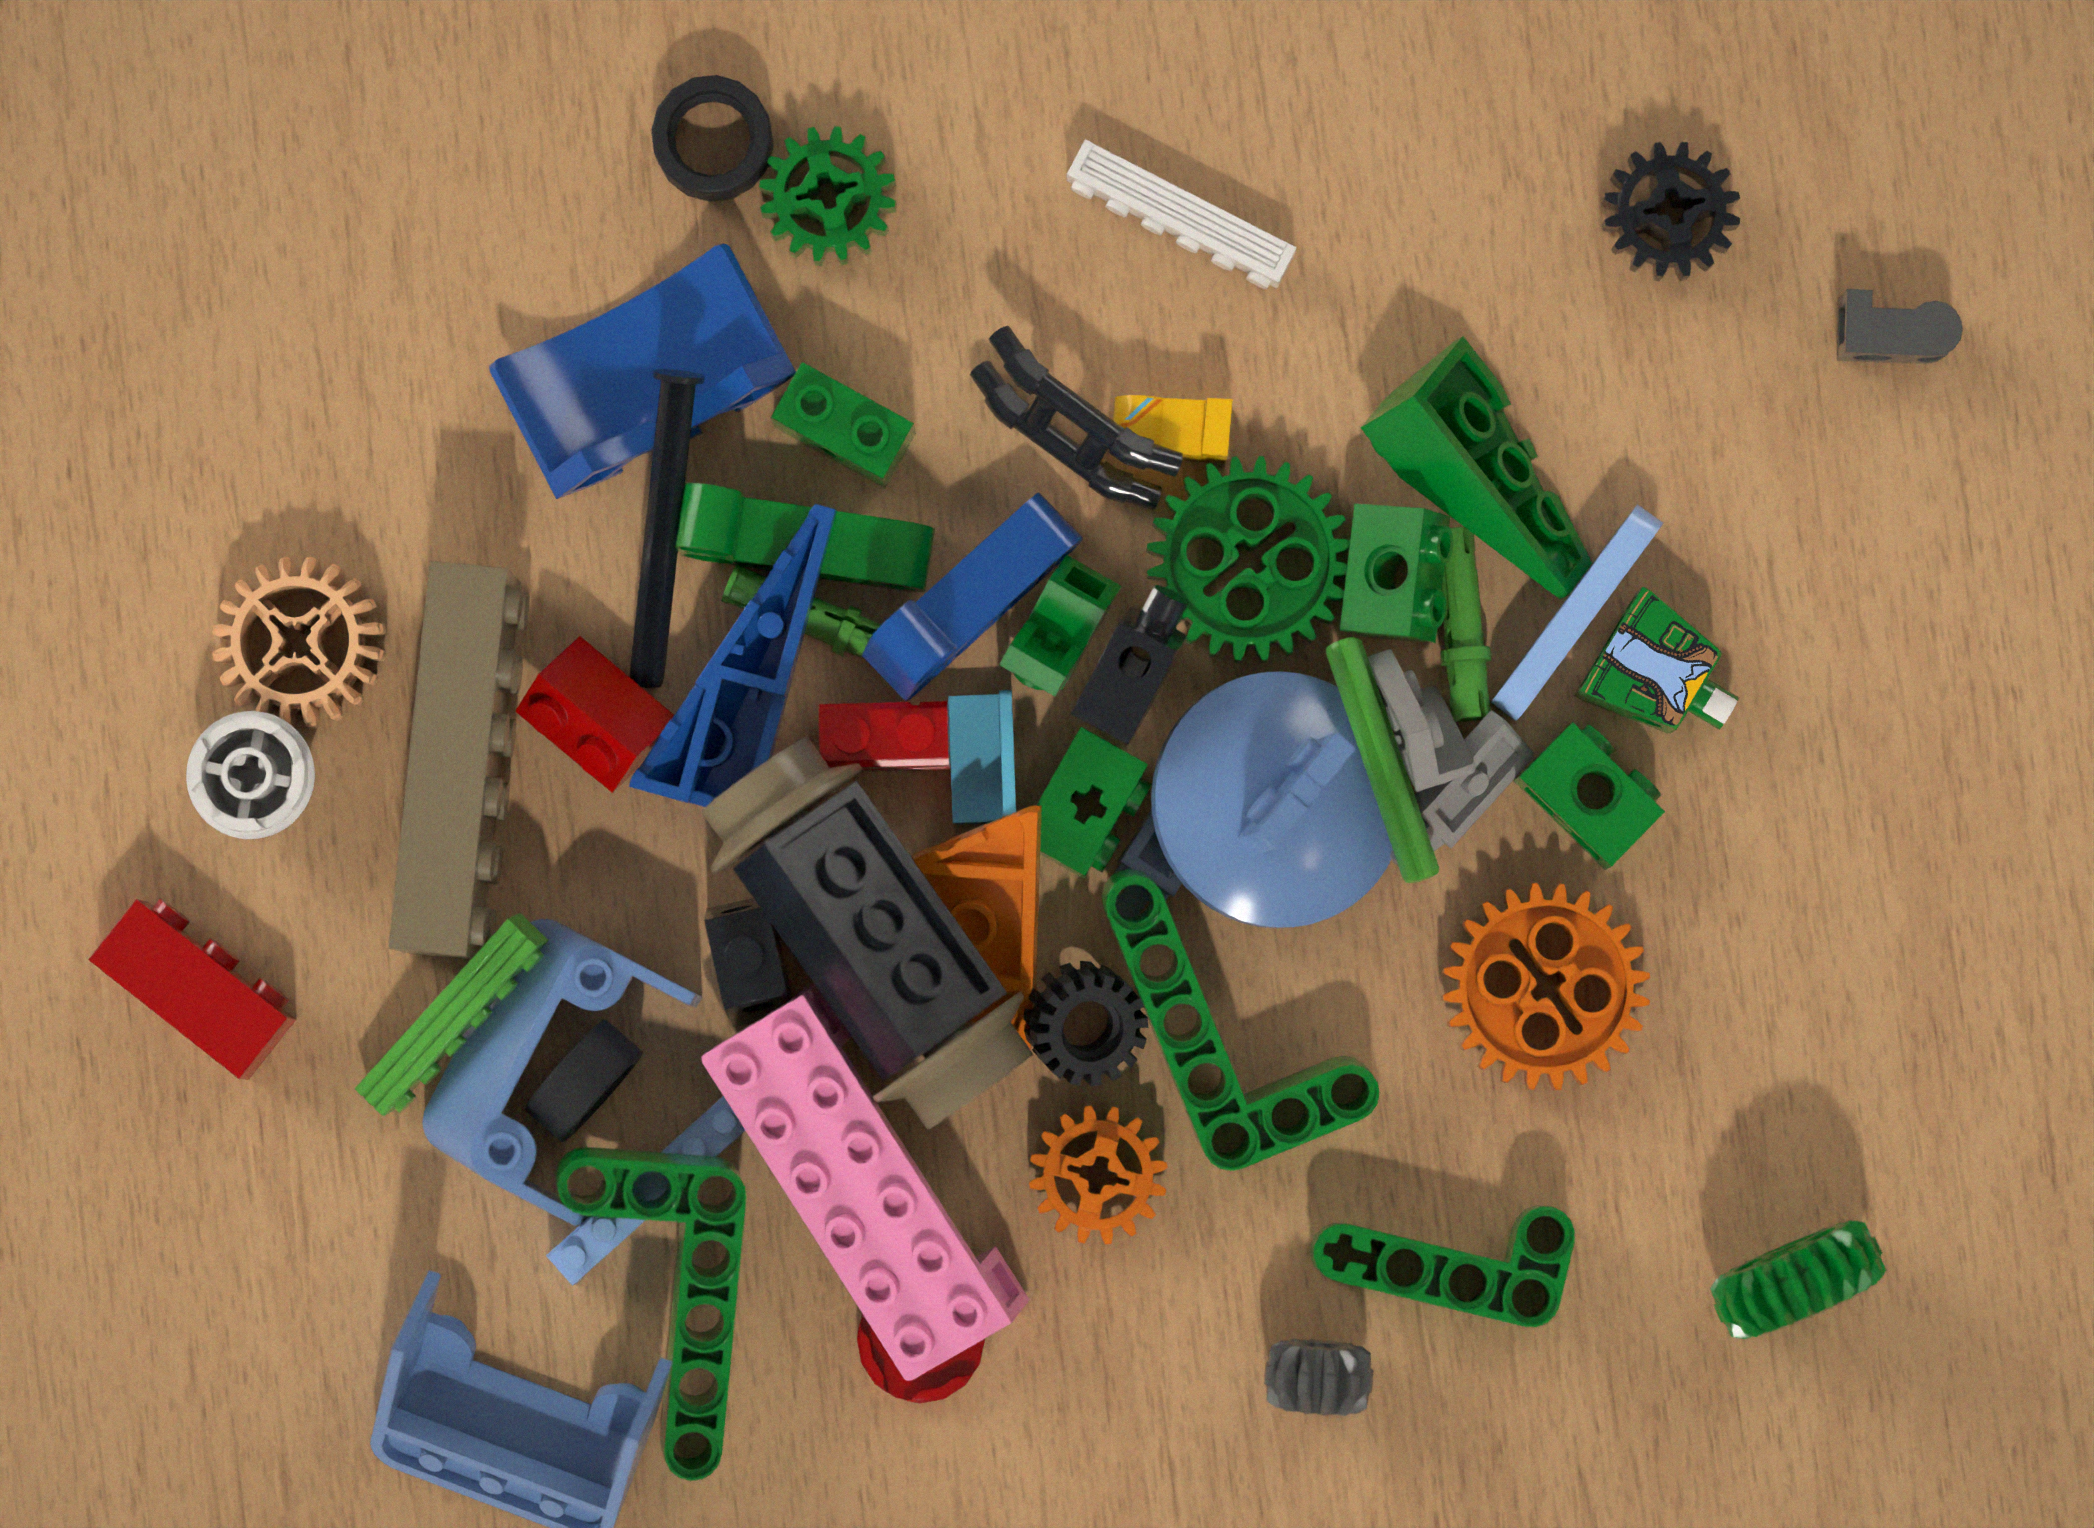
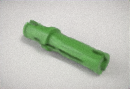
M1464 527L1451 528L1454 541L1453 552L1449 562L1445 564L1442 591L1446 598V614L1443 621L1445 650L1440 651V662L1442 666L1447 667L1451 715L1455 722H1470L1483 720L1491 711L1486 662L1491 661L1490 647L1484 646L1474 534Z
M736 563L725 587L721 602L744 609L766 577ZM814 597L805 634L832 645L831 652L844 656L846 651L864 658L862 653L868 641L881 624L861 616L862 610L850 605L849 609L846 610Z

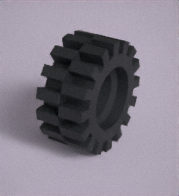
M1080 961V969H1075L1070 963L1059 966L1062 976L1057 979L1048 972L1041 978L1047 985L1045 990L1040 993L1033 988L1028 997L1035 1005L1034 1009L1024 1008L1023 1020L1030 1026V1029H1026L1024 1032L1026 1040L1033 1047L1032 1051L1053 1074L1060 1079L1063 1076L1070 1084L1080 1086L1081 1080L1084 1079L1090 1086L1102 1085L1100 1075L1106 1074L1112 1081L1122 1076L1117 1066L1124 1061L1131 1068L1138 1060L1131 1053L1133 1047L1136 1046L1144 1049L1147 1040L1140 1032V1028H1148V1017L1140 1010L1144 1007L1141 998L1112 969L1102 964L1100 968H1097L1091 961ZM1091 1001L1102 1004L1108 1016L1107 1026L1103 1034L1096 1041L1088 1045L1080 1046L1069 1043L1064 1035V1021L1068 1013L1075 1006L1083 1002Z

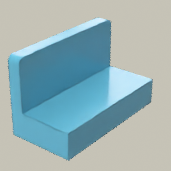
M999 690V694L948 696L953 825L986 824L1016 812L1012 690Z

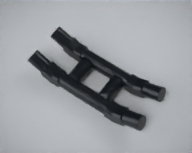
M1004 326L995 331L990 336L989 342L1003 360V367L1018 387L1030 396L1034 394L1036 397L1029 408L1030 404L1021 399L1009 383L1006 384L992 363L984 361L970 372V376L985 396L984 402L993 415L1009 429L1015 428L1089 483L1088 486L1099 495L1120 503L1127 501L1155 510L1160 500L1162 486L1134 478L1132 473L1117 469L1109 462L1105 461L1104 463L1101 460L1107 450L1110 449L1108 453L1124 464L1142 470L1149 468L1175 477L1180 469L1183 453L1154 444V440L1137 435L1128 427L1124 429L1048 373L1049 369L1037 361L1030 349L1024 348L1009 326ZM1057 411L1088 433L1081 445L1050 423Z

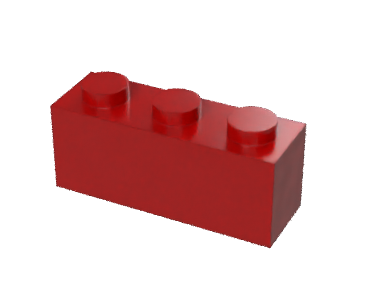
M159 898L154 906L147 901L136 899L88 960L235 1077L249 1080L297 1020L284 1010L290 1000L263 978L259 977L255 984L252 985L238 974L234 969L240 960L212 938H209L204 945L200 944L184 931L190 921L163 899Z

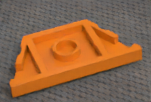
M1035 805L919 851L911 857L1007 991V994L977 1014L970 1021L977 1022L1021 991L1024 998L1011 1023L1030 1050L1032 1045L1026 1040L1024 1030L1030 1029V1026L1023 1020L1024 1008L1034 1009L1035 1005L1028 997L1033 988L1036 989L1042 806Z

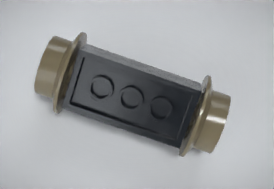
M806 736L753 770L701 811L724 843L710 870L713 874H717L755 850L735 866L733 870L883 1081L919 1056L923 1055L925 1058L872 1098L876 1103L905 1098L928 1130L973 1100L1033 1055L1011 1023L1024 995L1020 991L967 1028L965 1026L966 1022L1007 994V991L857 781L812 811L814 807L854 778L862 768L859 764L829 768Z

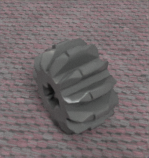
M1281 1340L1271 1346L1269 1360L1265 1365L1264 1385H1267V1401L1276 1408H1283L1285 1411L1302 1412L1304 1414H1321L1324 1416L1358 1414L1367 1409L1369 1393H1372L1374 1370L1371 1369V1353L1362 1346H1354L1352 1343L1334 1342L1333 1340Z

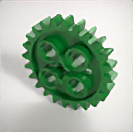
M1234 456L1231 459L1229 475L1223 477L1212 463H1209L1205 468L1207 484L1201 486L1189 476L1183 479V485L1189 497L1186 501L1171 495L1165 498V504L1175 515L1173 520L1154 518L1152 526L1158 532L1165 535L1166 540L1147 544V553L1163 558V564L1147 570V579L1165 581L1166 588L1178 593L1189 602L1179 621L1181 623L1187 620L1191 624L1185 642L1190 645L1205 634L1211 638L1209 656L1214 657L1224 643L1232 645L1234 663L1241 662L1246 647H1255L1260 662L1266 663L1270 644L1277 643L1286 656H1290L1293 654V641L1291 637L1293 634L1297 633L1304 640L1312 643L1316 639V635L1310 621L1314 618L1322 623L1331 624L1335 617L1324 605L1325 600L1343 602L1344 590L1333 584L1334 578L1346 577L1347 564L1336 561V555L1349 550L1350 540L1334 539L1332 533L1339 529L1346 519L1344 515L1325 517L1323 514V510L1332 498L1330 493L1322 494L1314 499L1307 495L1313 480V476L1310 474L1302 478L1296 485L1288 482L1290 474V463L1285 462L1279 468L1276 475L1273 476L1267 474L1264 456H1259L1255 462L1253 472L1244 473L1239 458ZM1255 499L1264 502L1272 513L1271 524L1261 531H1251L1244 528L1239 523L1236 513L1241 503ZM1292 523L1295 526V531L1290 536L1264 553L1259 564L1262 572L1256 574L1251 568H1246L1214 596L1208 597L1204 595L1203 589L1209 583L1235 566L1239 557L1236 548L1243 546L1249 552L1254 551L1284 524ZM1198 539L1212 540L1219 545L1223 560L1212 570L1202 571L1196 569L1187 558L1186 550L1188 546ZM1288 549L1303 551L1311 561L1312 571L1309 576L1301 581L1285 579L1279 573L1276 565V559L1280 553ZM1239 588L1253 590L1262 602L1261 613L1256 618L1246 621L1233 617L1226 606V598L1232 591Z

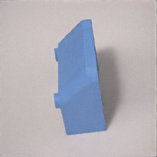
M538 919L530 923L549 940L540 950L544 954L543 958L529 972L523 969L514 978L518 982L517 987L504 1000L501 1001L498 997L489 1006L493 1013L480 1027L475 1029L471 1026L466 1031L464 1037L467 1039V1042L453 1055L425 1108L423 1130L428 1141L435 1148L493 1184L576 1226L582 1224L588 1216L573 1213L564 1206L559 1196L527 1180L537 1156L535 1139L527 1127L502 1114L561 998L582 1009L591 1011L604 1010L620 1000L632 977L697 1008L702 996L557 921Z
M429 1270L391 1350L370 1441L373 1453L379 1460L393 1469L549 1528H614L656 1419L673 1362L660 1358L646 1393L639 1387L629 1383L605 1385L597 1391L591 1405L473 1360L476 1341L466 1325L455 1317L438 1315L432 1312L441 1274Z

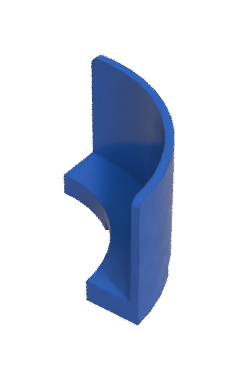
M725 243L714 246L672 276L618 307L549 340L498 358L489 367L496 385L556 499L576 493L623 472L622 467L654 449L661 380L653 378L654 370H683L705 376L704 384H696L690 440L703 433L699 425L727 411L735 410V412L739 413L787 382L796 373L730 246Z

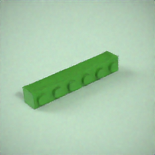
M521 913L508 918L356 1086L355 1090L382 1116L394 1110H397L399 1113L404 1111L416 1098L412 1091L419 1083L428 1084L440 1072L442 1068L438 1065V1062L446 1054L452 1057L467 1042V1039L463 1036L471 1026L477 1029L490 1017L493 1011L489 1006L498 997L501 1001L504 1000L517 987L518 982L514 978L523 969L529 972L543 958L544 954L540 950L549 940Z

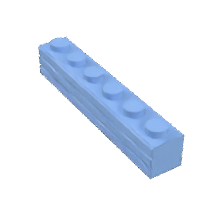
M723 1096L661 1153L717 1157L745 1129ZM656 1171L645 1172L635 1180L632 1188L633 1194L639 1199L655 1200L665 1192L668 1179L662 1173ZM589 1216L546 1256L572 1286L576 1285L583 1279V1276L646 1220Z

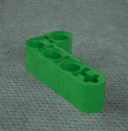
M686 483L675 548L680 555L696 560L733 566L737 563L742 565V567L771 571L783 550L787 548L807 518L812 507L744 497L741 491L722 486ZM837 511L819 578L901 591L925 592L935 528L914 522Z
M1537 1205L1527 1208L1517 1216L1512 1226L1505 1260L1500 1261L1347 1223H1332L1324 1226L1315 1234L1311 1243L1310 1256L1314 1267L1322 1275L1337 1282L1523 1327H1539L1547 1324L1556 1315L1560 1306L1575 1243V1229L1571 1219L1559 1209L1551 1206ZM1541 1216L1552 1218L1557 1223L1560 1231L1557 1245L1546 1253L1534 1251L1527 1241V1229L1530 1223L1535 1218ZM1340 1234L1349 1235L1348 1245L1350 1247L1371 1253L1370 1240L1381 1241L1382 1244L1373 1259L1374 1278L1372 1280L1362 1278L1368 1265L1354 1261H1344L1341 1270H1333V1259L1323 1254L1326 1242L1337 1243ZM1399 1249L1412 1250L1420 1261L1418 1277L1412 1283L1405 1286L1394 1284L1386 1273V1262L1389 1256ZM1472 1264L1481 1272L1483 1286L1480 1293L1473 1299L1467 1301L1458 1300L1450 1291L1449 1277L1458 1266ZM1526 1279L1538 1281L1545 1292V1302L1542 1308L1530 1316L1519 1314L1514 1309L1512 1303V1293L1515 1286Z

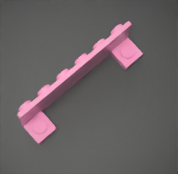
M813 982L803 988L782 1007L707 1051L702 1056L701 1061L905 1380L911 1381L1011 1324L1030 1299L996 1246L977 1257L974 1256L841 1046L851 1037V1034Z

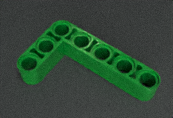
M1135 869L1118 871L1108 879L1103 887L1101 897L1103 909L1137 993L1143 1002L1144 1010L1197 1141L1210 1163L1222 1170H1240L1358 1122L1373 1112L1378 1104L1380 1095L1378 1082L1362 1062L1348 1056L1328 1059L1243 1094L1162 892L1150 876ZM1136 884L1148 889L1150 896L1149 905L1143 913L1138 916L1127 917L1117 912L1115 902L1117 895L1123 888ZM1156 944L1166 945L1171 948L1174 958L1172 966L1167 972L1158 976H1150L1141 971L1139 963L1145 949ZM1188 1004L1196 1008L1197 1011L1195 1026L1186 1034H1170L1164 1028L1166 1013L1175 1005ZM1204 1063L1218 1066L1221 1071V1078L1214 1090L1209 1093L1200 1094L1188 1088V1077L1193 1068ZM1349 1073L1361 1076L1363 1088L1356 1100L1346 1104L1336 1103L1332 1100L1331 1089L1337 1078ZM1286 1098H1295L1302 1101L1304 1112L1297 1124L1288 1128H1281L1272 1124V1111L1278 1102ZM1233 1122L1244 1127V1140L1234 1151L1221 1152L1212 1147L1213 1133L1222 1124Z
M595 1147L575 1148L567 1152L560 1159L555 1171V1181L559 1197L564 1206L573 1213L584 1216L680 1222L667 1360L673 1363L664 1389L660 1443L665 1462L673 1474L688 1481L702 1480L711 1475L719 1466L723 1451L746 1209L745 1185L735 1166L726 1159L714 1156ZM585 1166L598 1169L603 1174V1181L596 1192L591 1195L581 1196L573 1193L568 1188L569 1176L576 1169ZM649 1171L662 1173L667 1177L668 1184L665 1192L660 1197L647 1201L639 1199L633 1194L632 1188L639 1175ZM712 1176L725 1177L732 1182V1190L729 1197L718 1205L704 1204L698 1199L697 1195L703 1181ZM708 1240L721 1242L726 1246V1253L719 1265L704 1269L692 1263L691 1257L698 1244ZM708 1304L720 1310L717 1324L708 1331L696 1332L685 1324L688 1313L698 1305ZM702 1368L714 1374L712 1386L701 1395L686 1394L679 1388L682 1377L692 1369ZM697 1432L707 1437L706 1449L695 1458H683L673 1451L675 1442L686 1433Z

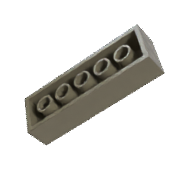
M430 561L388 949L409 954L471 960L495 933L496 910L486 907L489 883L499 884L502 870L503 848L502 846H496L493 842L495 820L505 821L508 811L509 783L503 782L502 778H500L502 756H513L516 739V719L509 718L507 707L509 693L519 694L523 672V657L516 655V650H514L516 630H526L530 605L529 593L523 592V586H520L521 582L508 568Z

